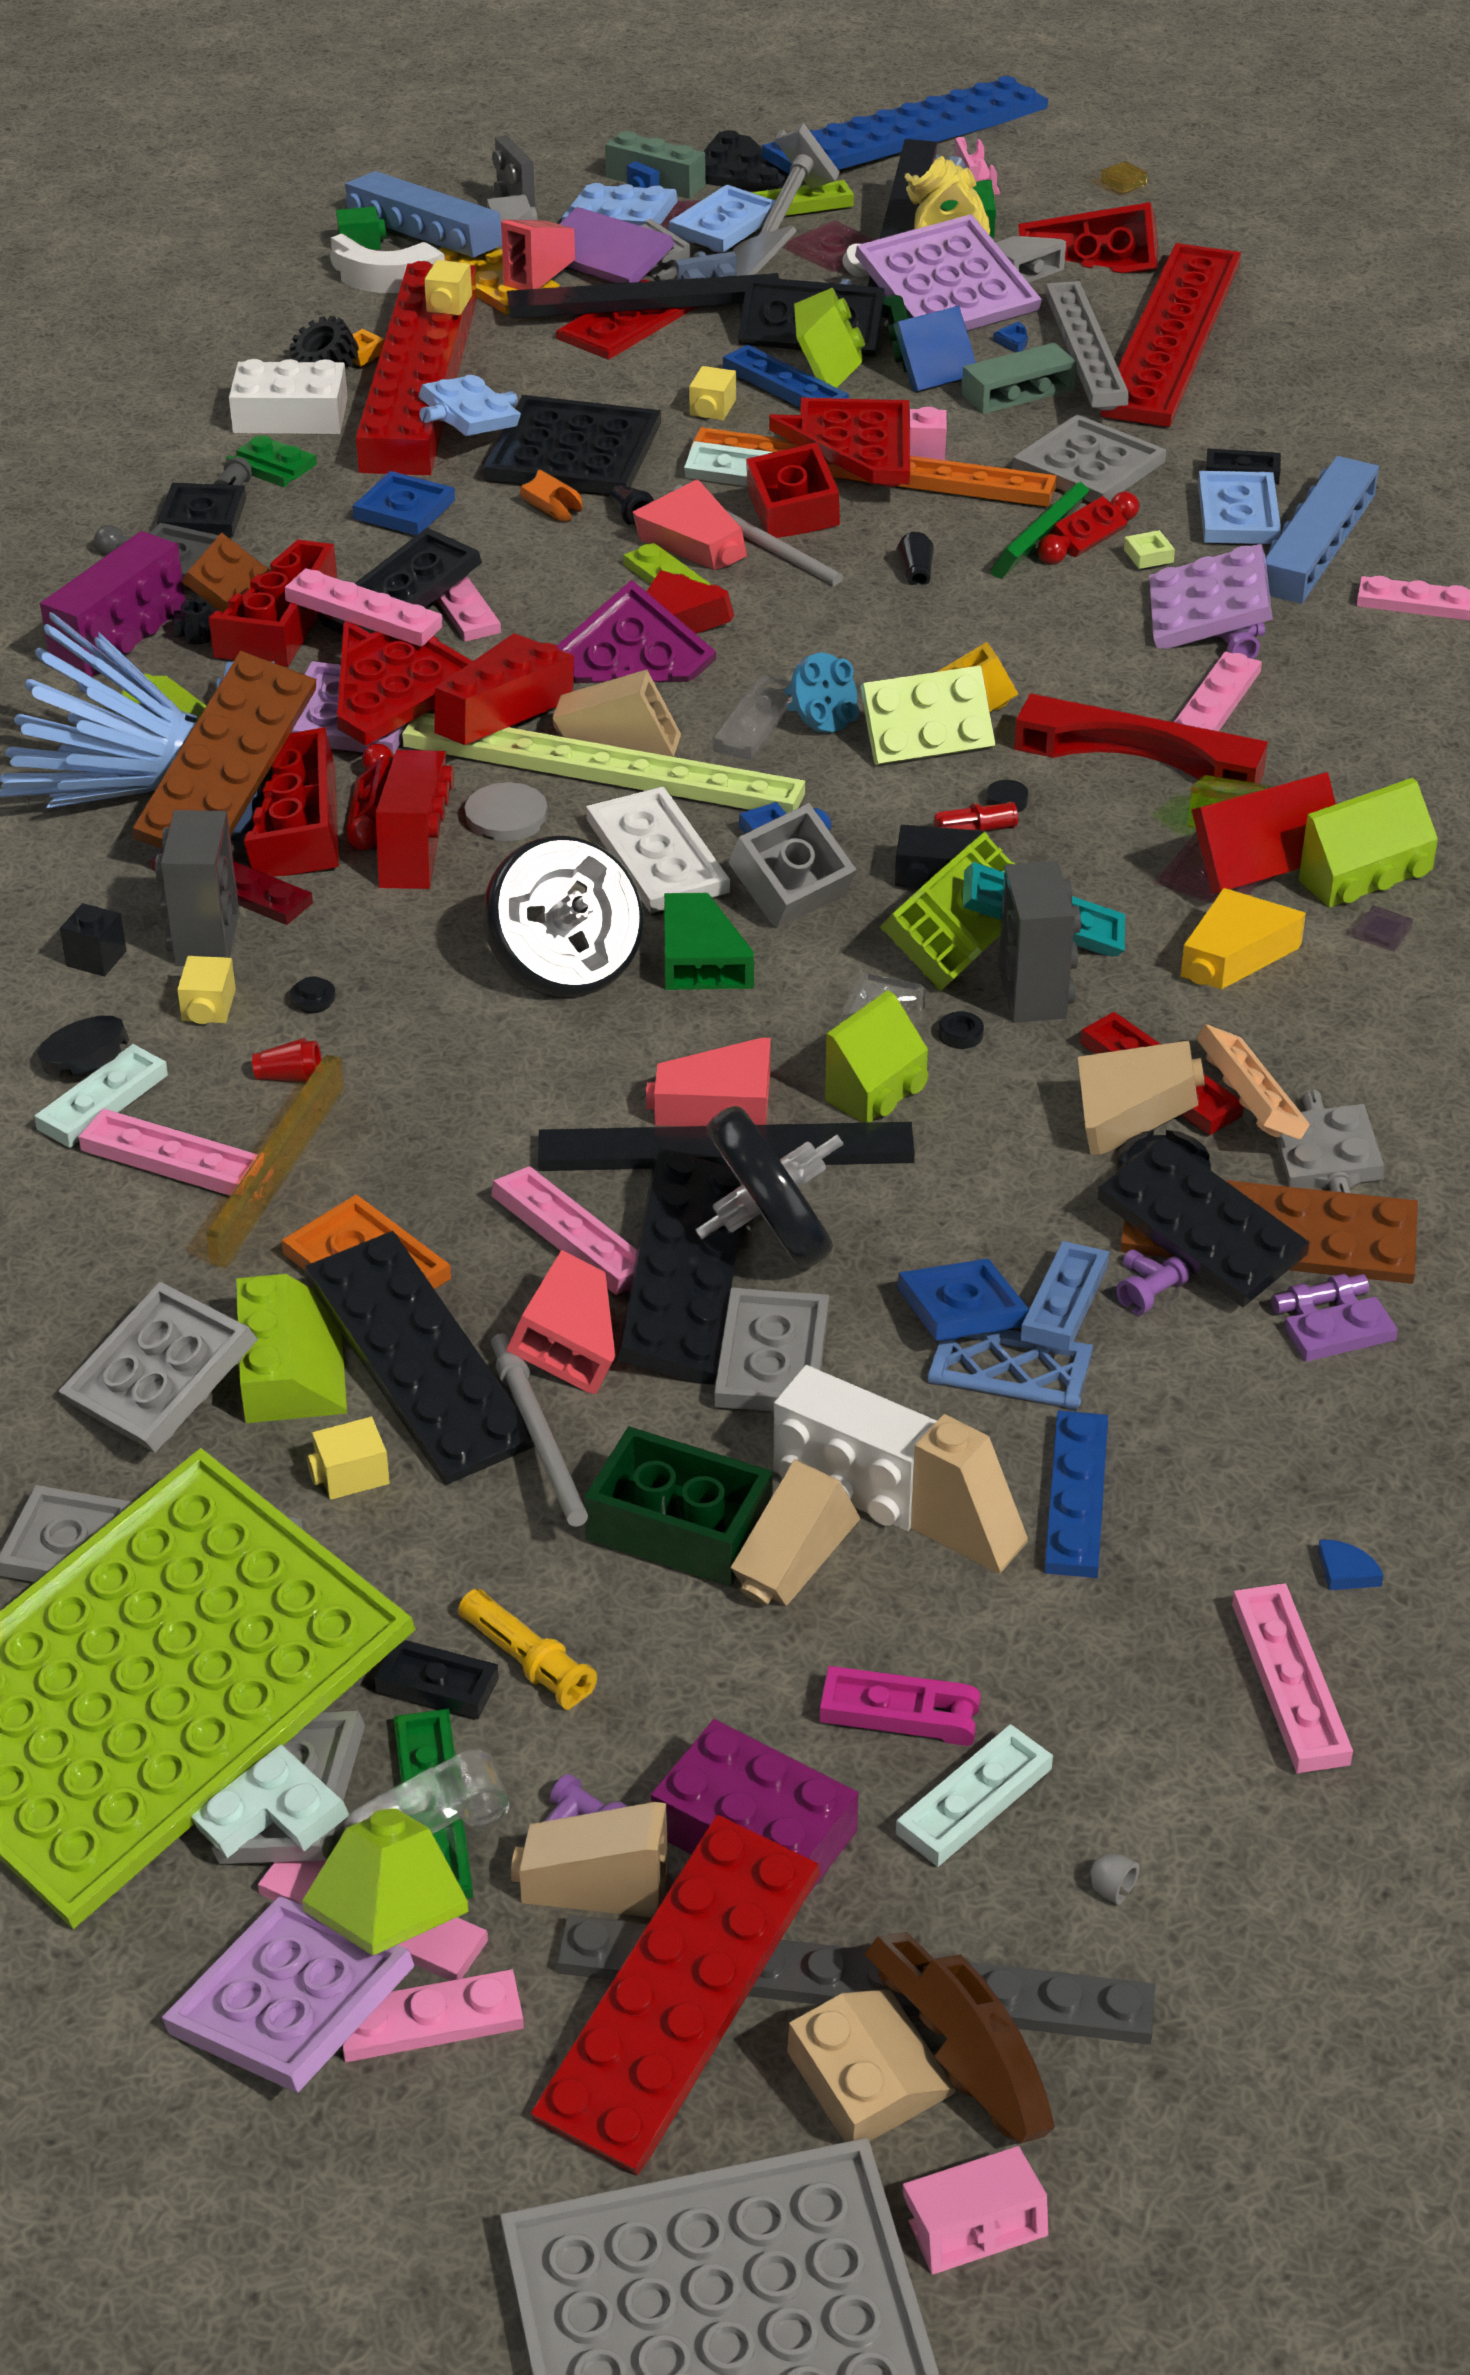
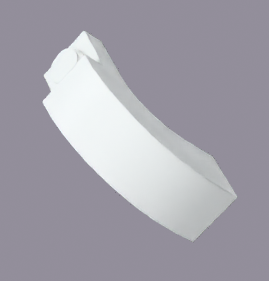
M343 234L331 237L332 252L330 258L333 267L340 271L341 282L364 291L399 293L407 263L428 261L434 264L436 260L445 261L444 253L426 242L397 251H375L359 245Z

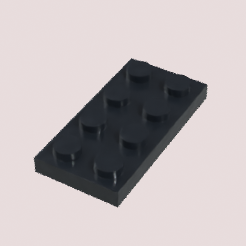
M748 276L738 343L742 345L802 350L796 337L794 304L833 288L838 299L844 298L848 304L851 318L848 320L852 328L858 327L865 342V347L861 348V354L876 356L885 300V288Z
M426 528L355 582V584L378 593L388 594L393 598L426 607L437 600L458 581L464 579L482 561L478 550ZM317 612L321 625L343 635L345 620ZM359 626L371 634L376 632L374 630Z
M1164 1136L1098 1187L1097 1200L1172 1256L1180 1258L1187 1267L1242 1308L1308 1254L1310 1244L1308 1240Z

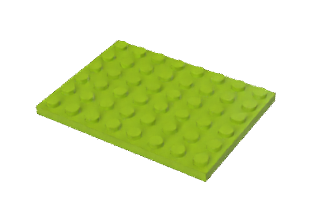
M202 1448L198 1449L0 1611V1861L74 1930L195 1823L191 1817L280 1744L284 1746L416 1630L412 1617Z

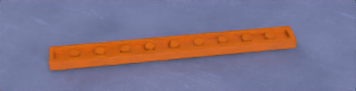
M703 427L700 428L694 439L697 442L777 452L799 446L785 438ZM910 456V485L900 484L899 487L1049 507L1056 489L1057 475ZM826 460L832 477L868 482Z

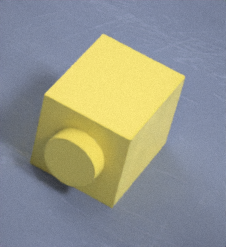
M436 260L425 278L427 312L461 315L472 296L470 263Z
M702 366L689 386L690 415L724 420L736 401V371Z
M187 957L177 989L182 1021H193L198 1024H207L209 1022L226 1023L236 990L232 958Z
M372 1416L312 1432L314 1454L307 1455L310 1476L314 1485L324 1484L330 1500L390 1484L387 1452Z

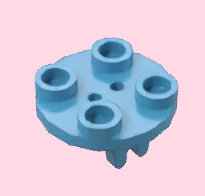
M823 652L804 657L795 667L791 678V685L784 690L785 695H791L793 700L787 704V710L797 711L805 724L813 730L822 733L842 730L849 723L856 721L859 716V707L857 704V689L853 679L854 670L851 663L847 659H838L834 655Z

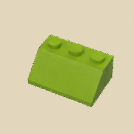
M1409 778L1307 814L1299 881L1330 908L1343 902L1352 903L1360 896L1379 889L1388 890L1395 883L1412 877H1423L1433 870L1438 838L1418 782L1414 778Z
M288 1274L236 1278L238 1322L248 1326L258 1339L239 1362L245 1423L347 1414L342 1332L314 1290Z

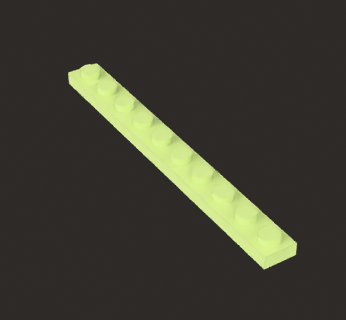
M425 713L410 721L402 733L403 747L429 751H446L447 755L644 791L664 786L669 795L749 810L777 802L786 813H789L799 807L805 795V780L510 727L463 745L434 733L435 714Z

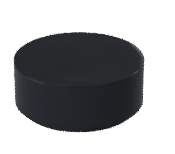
M998 780L988 786L986 795L987 806L1012 801L1016 805L1018 813L1027 807L1028 789L1024 784L1015 780Z
M964 1011L952 1012L945 1015L939 1022V1039L949 1047L968 1049L977 1046L983 1039L984 1024L978 1016Z

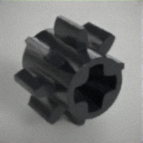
M204 599L186 600L181 604L180 610H174L173 627L175 637H184L187 644L208 643L211 640L208 617L216 610H220H210L209 602Z

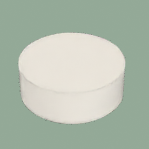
M860 244L850 245L842 259L845 269L856 277L868 276L869 273L855 257L857 245Z

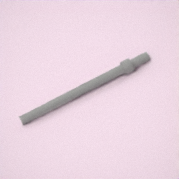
M682 485L676 486L675 489H674V491L677 490V489H679V488H681V487H683V486H682ZM727 511L742 528L744 538L831 586H835L843 581L841 573Z
M497 1334L492 1338L491 1346L497 1357L496 1370L501 1382L505 1386L510 1387L568 1523L574 1527L581 1526L587 1521L588 1514L529 1383L530 1371L527 1363L522 1358L506 1351L510 1342V1337L507 1334Z

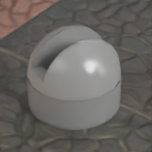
M1116 1853L1101 1855L1093 1862L1090 1872L1094 1890L1103 1898L1120 1905L1126 1897L1119 1894L1120 1887L1129 1893L1135 1886L1140 1870L1139 1863Z

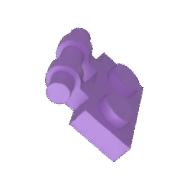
M1346 1274L1329 1277L1327 1283L1310 1287L1305 1283L1289 1286L1287 1292L1271 1297V1305L1275 1314L1290 1311L1296 1313V1316L1286 1318L1284 1329L1305 1362L1394 1341L1397 1338L1398 1329L1376 1296L1359 1301L1355 1297L1369 1292V1283L1364 1274L1348 1277ZM1334 1301L1337 1305L1321 1310H1317V1308L1315 1307V1305L1324 1304Z

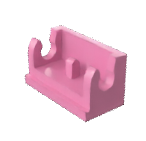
M955 138V156L963 160L966 168L968 167L972 172L975 181L992 180L994 195L1000 194L997 186V171L993 165H990L988 168L984 160V145L982 141L977 139V150L969 155L966 150L965 138Z
M1019 2146L903 2184V2196L910 2212L914 2216L913 2219L908 2220V2223L932 2275L1049 2236L1047 2193Z

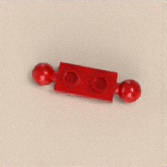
M1128 491L1115 494L1111 502L1102 496L1059 521L1053 526L1049 535L1044 536L1039 541L1037 546L1039 558L1046 564H1058L1064 560L1067 553L1076 558L1123 530L1128 521L1132 520L1139 512L1140 504L1138 498Z
M372 744L365 749L362 755V765L366 771L355 782L347 823V837L350 844L358 850H370L377 845L376 809L394 758L392 750L384 744Z

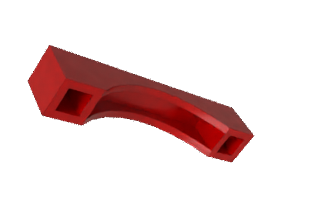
M1032 693L1029 694L1016 718L1014 750L1051 758L1092 752L1141 756L1181 769L1200 780L1212 791L1235 796L1245 795L1257 790L1265 772L1268 741Z

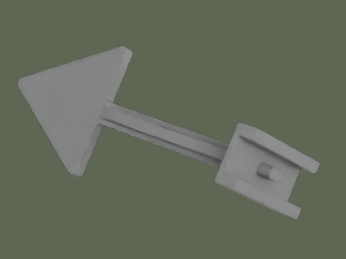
M804 122L798 124L793 132L786 133L784 129L780 130L774 139L792 163L790 174L765 220L760 234L738 242L733 246V251L737 256V276L757 274L797 232L793 225L781 229L778 228L802 181L804 180L808 187L813 189L836 181L840 173Z

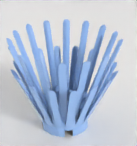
M50 612V619L53 623L92 654L48 624L44 625L45 633L110 679L140 703L132 701L48 651L36 648L35 654L38 659L78 682V688L81 692L118 714L33 679L26 680L25 688L32 692L36 699L70 711L67 717L68 721L77 726L73 727L24 714L16 715L14 722L16 725L21 726V732L24 735L65 744L61 745L58 751L9 747L6 749L5 755L12 758L10 764L14 767L86 772L4 773L0 775V782H3L1 787L4 788L0 789V798L50 794V797L54 799L50 801L46 808L155 791L194 728L197 716L181 711L100 632H98L99 638L95 637L94 639L96 646L99 648L97 649L58 616Z

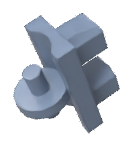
M701 251L696 252L693 258L675 260L677 280L737 276V256L734 251L706 255Z

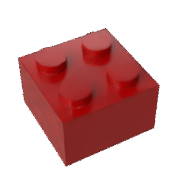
M818 442L746 459L748 493L765 532L780 538L840 525L839 491Z

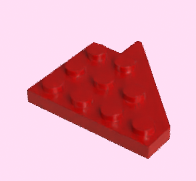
M801 398L800 415L769 414L770 431L799 446L818 442L826 460L872 484H882L886 487H896L900 484L910 485V400Z
M346 621L343 627L337 727L343 733L367 746L434 709L435 687L473 661L433 637L421 647L377 631L371 634L356 624Z

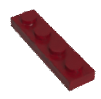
M156 856L150 860L153 871H155ZM233 861L239 906L288 925L313 903L312 892Z

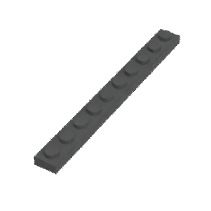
M568 1914L557 1962L558 1974L614 1980L648 1924ZM781 1940L748 1996L822 2005L841 1993L889 1990L890 1988L878 1976L879 1969L864 1955L867 1951L866 1949ZM969 1962L1004 2005L1018 2029L1151 2045L1155 1998L1154 1983ZM890 1989L907 2016L920 2017V2010L904 1994Z

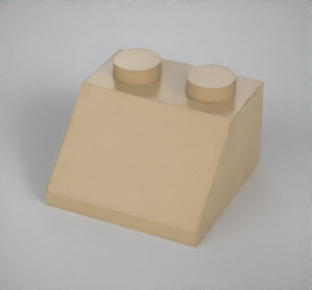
M890 1989L841 1993L789 2023L787 2053L845 2142L869 2138V2141L955 2094L956 2088L950 2082L948 2076Z

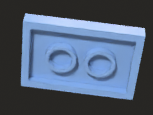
M592 183L586 185L562 216V221L576 207H580L639 226L646 224V220L649 219L661 225L678 202L676 189H663L661 186L641 188L633 187L630 184L604 186L601 183Z
M725 185L670 220L669 231L688 243H697L709 247L714 252H725L764 225L775 200Z
M1199 471L1198 490L1204 543L1272 544L1274 539L1279 540L1281 537V525L1273 472Z

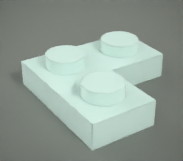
M280 1744L217 1793L191 1817L197 1829L228 1859L238 1851L239 1847L248 1840L253 1839L273 1822L303 1851H306L310 1845L326 1835L350 1814L343 1800Z

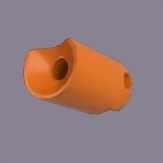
M539 469L536 477L529 483L523 484L520 488L521 498L525 502L558 521L569 522L572 520L567 509H573L577 512L582 511L583 502L581 495L572 487Z

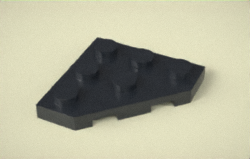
M733 130L719 131L703 151L705 152L706 184L722 187L730 185L742 190L758 192L783 188L789 176L787 172L762 158V147L750 136L740 135Z

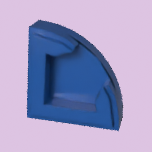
M1018 321L994 332L993 341L1015 353L1020 352L1028 344L1027 329Z
M1319 1540L1318 1554L1329 1590L1382 1587L1383 1573L1375 1560L1366 1552L1345 1542Z

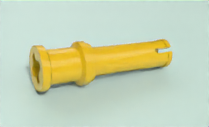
M480 1588L478 1590L472 1589L462 1598L458 1607V1615L523 1665L525 1677L532 1684L537 1685L541 1683L554 1693L556 1702L563 1709H571L593 1692L597 1682V1672L590 1665L578 1664L566 1654V1648L558 1640L542 1639Z

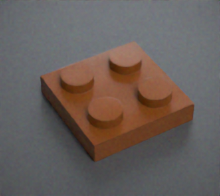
M221 533L189 569L181 582L216 609L224 612L228 608L227 601L234 594L239 593L243 595L250 589V580L257 574L262 575L269 572L270 569Z

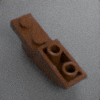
M908 1932L877 1936L864 1955L879 1969L878 1976L886 1986L897 1993L904 1994L920 2010L919 2016L929 2029L948 2038L934 2057L949 2071L948 2078L950 2082L965 2095L974 2097L991 2114L990 2120L994 2127L1007 2138L1022 2144L1043 2138L1050 2133L1055 2125L1047 2094L1036 2064L1020 2031L983 1977L961 1954L934 1959Z

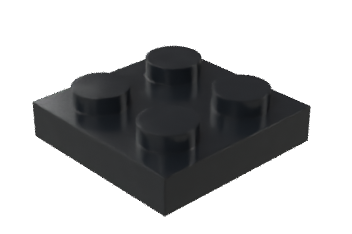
M172 483L157 520V525L165 523L215 535L223 533L225 536L233 538L247 499L245 485Z

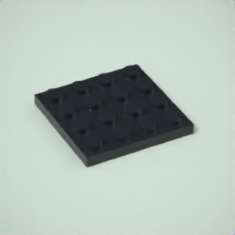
M522 395L515 407L521 413L518 424L515 427L503 429L483 466L484 480L526 484L536 477L537 471L540 469L576 491L610 494L611 490L617 485L623 484L631 487L661 425V410Z

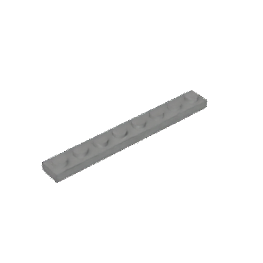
M1080 281L1046 283V298L1070 356L1077 361L1076 370L1092 408L1113 410L1117 406L1128 405L1127 387Z

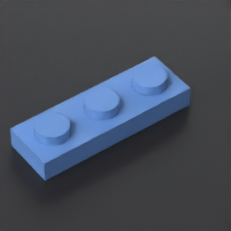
M1062 1241L1024 1319L1021 1341L1038 1344L1049 1349L1070 1351L1106 1273L1110 1251Z

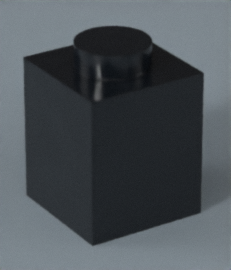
M82 903L60 927L67 967L105 977L127 952L121 913Z

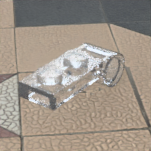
M473 1749L462 1752L435 1768L431 1767L349 1812L350 1815L339 1823L335 1830L338 1839H340L347 1827L370 1818L378 1810L396 1808L427 1826L432 1834L460 1818L469 1826L483 1827L497 1822L507 1813L510 1807V1798L492 1755L485 1750Z

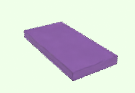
M576 207L560 223V225L574 228L575 260L567 267L614 283L639 282L675 245L671 235L580 207Z

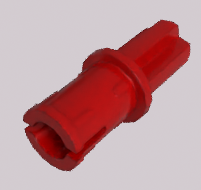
M1012 801L988 806L972 803L966 809L936 813L933 826L981 831L1012 829L1018 825V811Z

